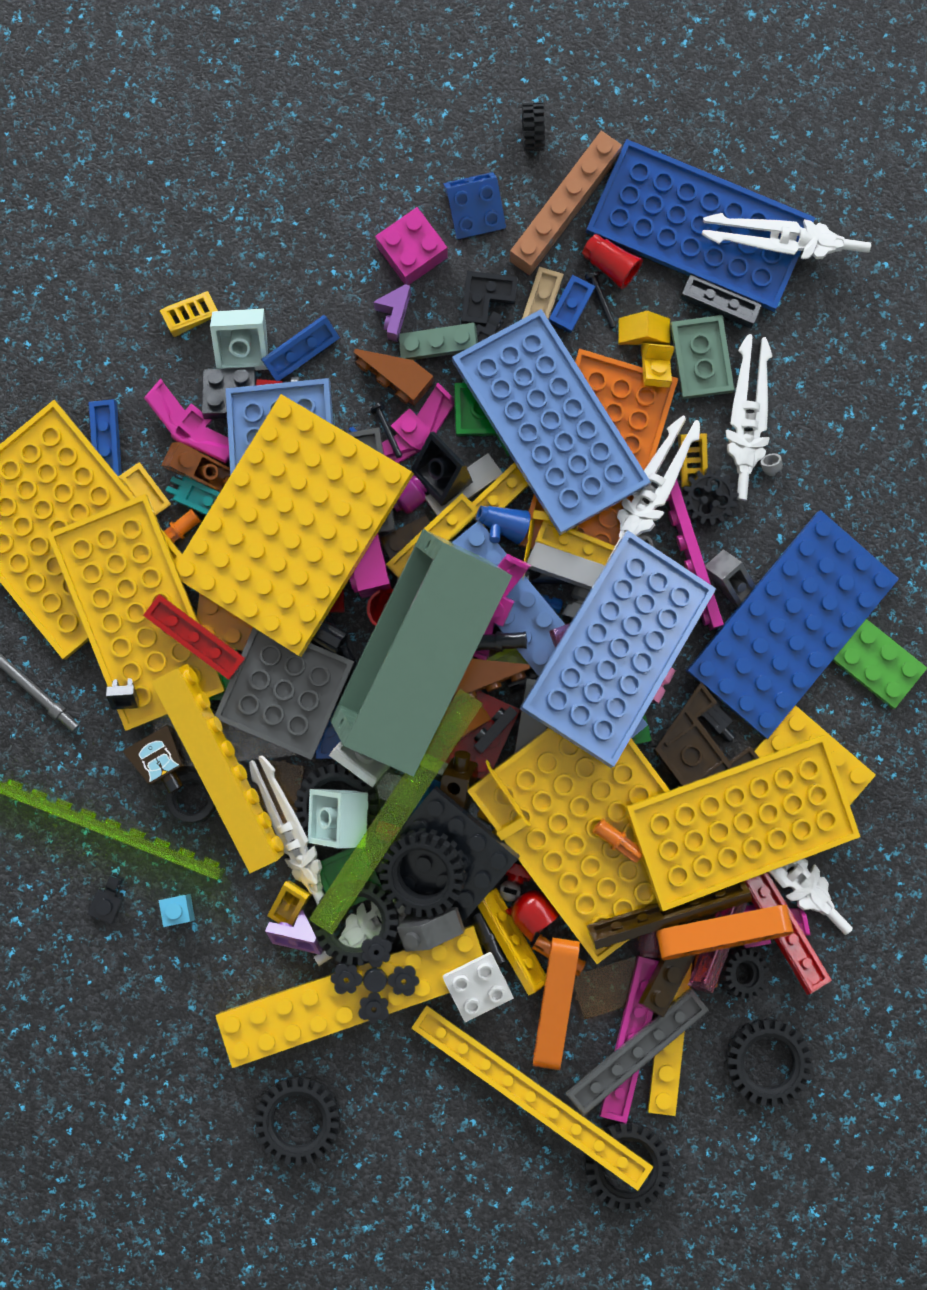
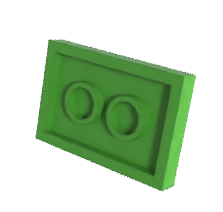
M867 619L832 660L892 709L898 706L927 669L925 665Z

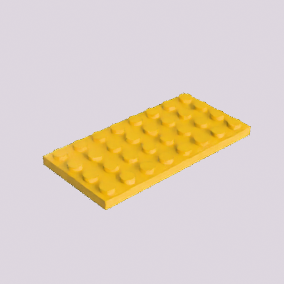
M147 494L47 533L107 686L112 687L114 679L118 680L120 686H127L128 678L132 679L139 698V708L117 710L125 731L168 715L151 681L185 664H188L189 668L195 671L198 677L197 683L201 691L208 698L226 691L218 671L143 616L160 594L198 622Z
M826 735L812 738L625 807L661 911H666L860 837Z

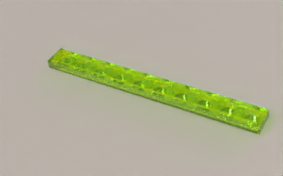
M461 689L458 691L448 706L414 777L404 773L309 918L310 921L331 935L333 934L483 703Z
M8 779L7 782L0 780V794L215 880H221L225 869L220 868V862L205 857L204 861L195 858V852L180 847L179 851L170 848L171 843L156 837L152 841L145 838L146 833L131 827L130 831L120 828L122 823L116 820L106 818L105 821L95 818L97 813L82 808L81 811L72 809V803L57 798L55 802L47 799L48 793L35 788L32 789V792L22 789L23 783L13 779Z

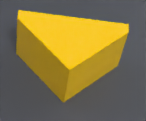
M650 311L619 318L618 345H642V343L670 345V318Z
M286 881L267 916L277 923L285 922L293 926L300 911L304 909L312 894L292 881Z

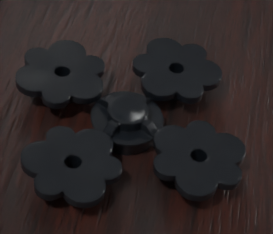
M378 935L373 936L372 940H364L361 944V948L364 951L362 959L369 961L370 965L374 968L367 970L362 977L357 972L355 965L347 966L341 963L336 966L335 973L331 975V982L335 984L334 989L338 994H344L346 991L354 993L356 986H359L363 981V985L371 993L367 998L364 997L360 1000L361 1008L358 1014L361 1019H368L371 1024H376L378 1019L385 1020L389 1015V1011L386 1008L388 1000L381 998L378 993L385 988L387 982L393 987V992L396 995L403 993L406 996H411L415 992V986L419 984V978L415 976V968L411 965H407L404 968L401 966L395 967L394 973L390 974L388 979L386 973L382 969L377 968L382 965V962L390 960L389 952L392 948L390 941L382 940Z

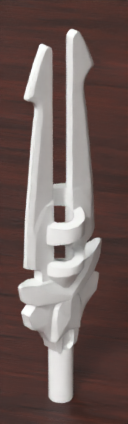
M723 213L703 218L704 223L771 232L770 238L710 230L702 231L703 236L718 244L727 240L795 255L797 251H803L801 259H809L812 255L815 259H823L829 253L842 250L869 253L871 248L870 242L844 239V237L831 232L826 225L821 223L815 225L812 221L805 219L803 221L804 228H802L797 222L729 219Z
M751 334L747 335L738 350L742 354L743 360L730 422L736 429V433L726 430V438L730 442L727 445V453L734 459L737 473L739 474L737 488L739 496L736 499L738 501H747L749 474H751L756 463L765 456L766 450L763 447L768 445L770 439L769 437L760 438V433L767 430V360L772 358V353L766 337H763L760 346L756 401H747L752 348ZM746 410H754V413H746ZM750 427L753 428V431H744V428Z
M685 416L680 417L667 428L669 436L644 470L651 483L655 482L659 486L654 488L650 483L647 487L632 494L634 496L632 502L627 498L623 499L622 506L624 509L619 510L617 515L620 522V538L616 546L627 530L638 537L644 532L651 531L655 526L654 521L663 516V511L655 509L665 505L691 443L699 440L700 422L698 420L693 423L663 478L656 473L685 423ZM646 498L650 501V503L646 504L642 501V499Z
M261 755L259 756V761L287 823H282L254 760L249 762L252 782L258 785L276 836L281 838L284 852L290 857L286 858L285 862L292 869L294 878L302 882L310 894L313 895L318 906L320 899L324 896L320 876L322 870L321 861L316 859L317 851L315 846L308 850L309 840L275 779V768Z
M804 858L769 871L782 888L790 887L794 890L786 895V898L790 901H797L799 908L802 910L811 909L826 915L844 935L852 931V926L834 909V904L828 893L829 883L825 877H820V870L815 864L809 872L807 869L808 861ZM794 867L791 872H787L789 868Z
M371 902L372 909L370 912L366 913L364 903H362L357 908V915L351 913L346 918V927L338 939L341 943L349 947L358 948L361 947L364 940H372L373 936L379 935L382 924L377 916L381 922L382 919L377 906L373 902ZM403 905L399 909L396 908L399 913L398 925L407 916L404 913L406 908ZM325 950L322 951L321 955L317 954L314 956L319 966L332 958L325 953Z

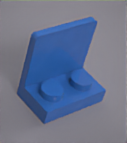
M493 172L443 183L445 194L449 200L457 239L506 228L498 180Z

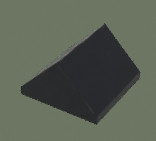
M434 431L430 432L410 471L421 481L430 495L443 506L473 483L467 466Z

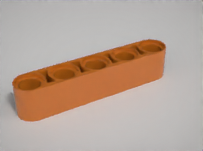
M778 905L658 930L656 936L662 960H671L781 938L793 934L794 931L787 905Z
M552 937L533 1056V1066L554 1070H560L579 955V941Z

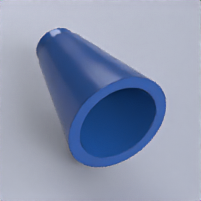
M481 505L476 514V520L490 528L489 540L492 543L500 542V535L513 543L520 544L528 532L531 519L529 511Z

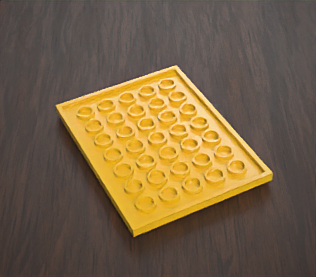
M280 394L178 560L176 568L180 579L192 589L302 657L414 473Z
M53 400L0 444V583L61 658L66 660L88 642L89 638L47 533L132 500L135 497L62 407ZM162 530L176 565L182 553Z
M548 728L493 769L521 809L526 820L531 824L530 827L528 825L504 839V841L520 855L518 858L520 863L595 963L598 964L628 940L612 944L609 947L595 949L588 933L587 925L657 904L658 902L643 859L641 858L637 863H633L618 850L610 849L611 845L592 831L601 819H605L607 823L619 832L624 831L626 833L625 836L638 845L625 807L670 790L631 738L616 765L610 768ZM490 772L467 790L497 832L522 817L518 815L508 800L507 795L503 793Z

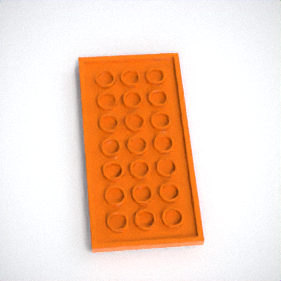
M579 349L575 363L642 469L645 470L656 454L678 378L671 376L672 382L669 388L645 386L643 367ZM535 494L529 509L530 522L533 519L535 508L536 510L544 511ZM633 495L627 497V499L632 502L634 498ZM622 501L579 524L577 531L616 546L620 538V522L617 515L619 510L624 509ZM534 519L530 549H533L535 545V540L544 520ZM529 529L525 538L518 546L526 548L528 543Z

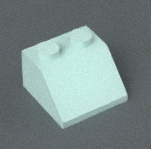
M264 309L212 312L210 330L216 369L255 367V370H268L261 361L263 357L268 355Z
M310 789L308 843L334 848L366 847L368 793L350 790Z

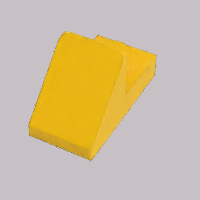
M642 343L641 353L645 386L670 387L672 382L670 360L674 346Z

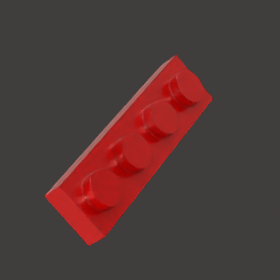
M160 594L143 614L145 618L228 680L233 677L246 659Z

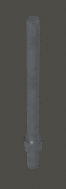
M0 654V668L48 710V715L55 721L59 720L73 733L80 727V724L66 713L67 709L59 702L55 703Z

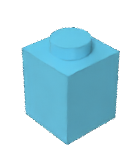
M191 894L159 900L163 927L195 920Z

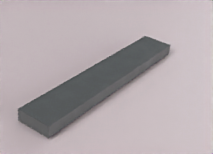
M689 988L670 1004L664 1017L657 1015L570 1088L566 1095L583 1116L586 1115L707 1013L709 1009L696 993Z

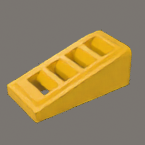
M208 291L160 310L173 337L210 320L212 312L218 311ZM205 301L209 312H204L200 305L201 302ZM196 306L200 315L195 317L191 307ZM186 310L190 319L185 320L181 312ZM177 315L180 323L175 324L172 317Z
M700 433L699 440L694 441L699 443V447H689L688 453L699 452L700 457L687 458L686 455L680 470L682 487L690 486L687 482L688 474L700 471L704 475L705 469L708 468L707 433ZM678 434V449H680L687 434ZM687 463H700V468H687Z

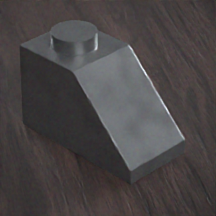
M724 549L705 565L706 571L714 584L736 608L739 607L755 587L743 563Z
M457 907L446 908L444 913L439 915L435 912L433 917H427L426 913L422 917H415L416 911H412L410 915L407 914L397 927L405 952L430 950L463 934L465 931Z

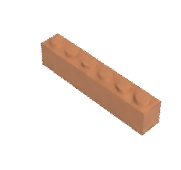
M600 131L510 250L511 263L529 276L533 273L615 164L621 152L622 144L603 131Z

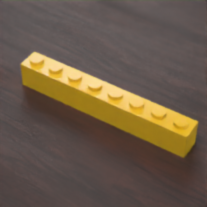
M185 664L151 681L249 873H252L279 860L285 854L284 845L281 838L275 835L271 827L272 822L269 815L261 808L258 793L254 788H251L247 780L245 768L238 763L234 755L235 749L232 743L225 738L222 732V723L218 717L214 716L210 708L208 696L201 691L197 683L198 677L195 671L189 668L188 664Z

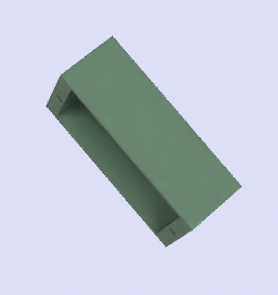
M425 529L422 530L330 719L343 746L414 777L512 578L511 574L471 551Z

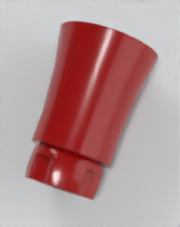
M594 234L588 240L582 251V255L612 279L621 290L632 281L643 262V259L626 252L608 239L604 240L597 234Z

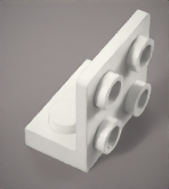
M491 952L443 975V980L464 1022L514 999Z

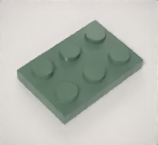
M723 315L671 322L670 327L681 398L689 399L733 393L734 384Z

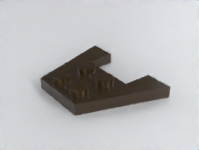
M702 682L696 687L653 750L680 787L759 758L752 747L749 746L729 761L697 718L716 705L717 701Z

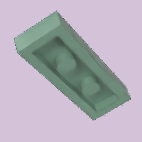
M468 323L399 334L401 358L417 360L458 354L478 343L476 324Z

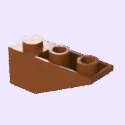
M359 349L353 351L356 360L355 364L364 372L369 370L376 375L375 380L384 388L389 386L396 391L395 396L404 404L409 402L415 406L434 384L433 375L414 360Z
M173 442L161 464L162 467L181 477H188L218 492H221L231 476L229 467L181 442Z
M471 659L457 687L454 698L455 700L461 698L462 702H466L477 697L476 692L486 689L487 692H491L502 687L501 682L511 679L512 683L527 677L526 672L530 671L529 664Z

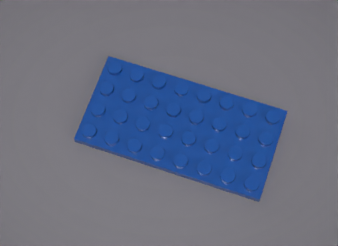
M626 139L588 224L586 233L592 236L597 234L604 240L608 239L618 247L687 276L693 274L762 303L761 307L775 312L801 251L791 255L727 240L718 244L703 236L702 231L710 230L770 238L771 232L704 223L703 218L723 213L729 219L797 222L800 227L804 228V219L814 222L815 217Z
M821 510L817 511L686 671L699 683L702 682L707 690L764 739H768L899 578Z

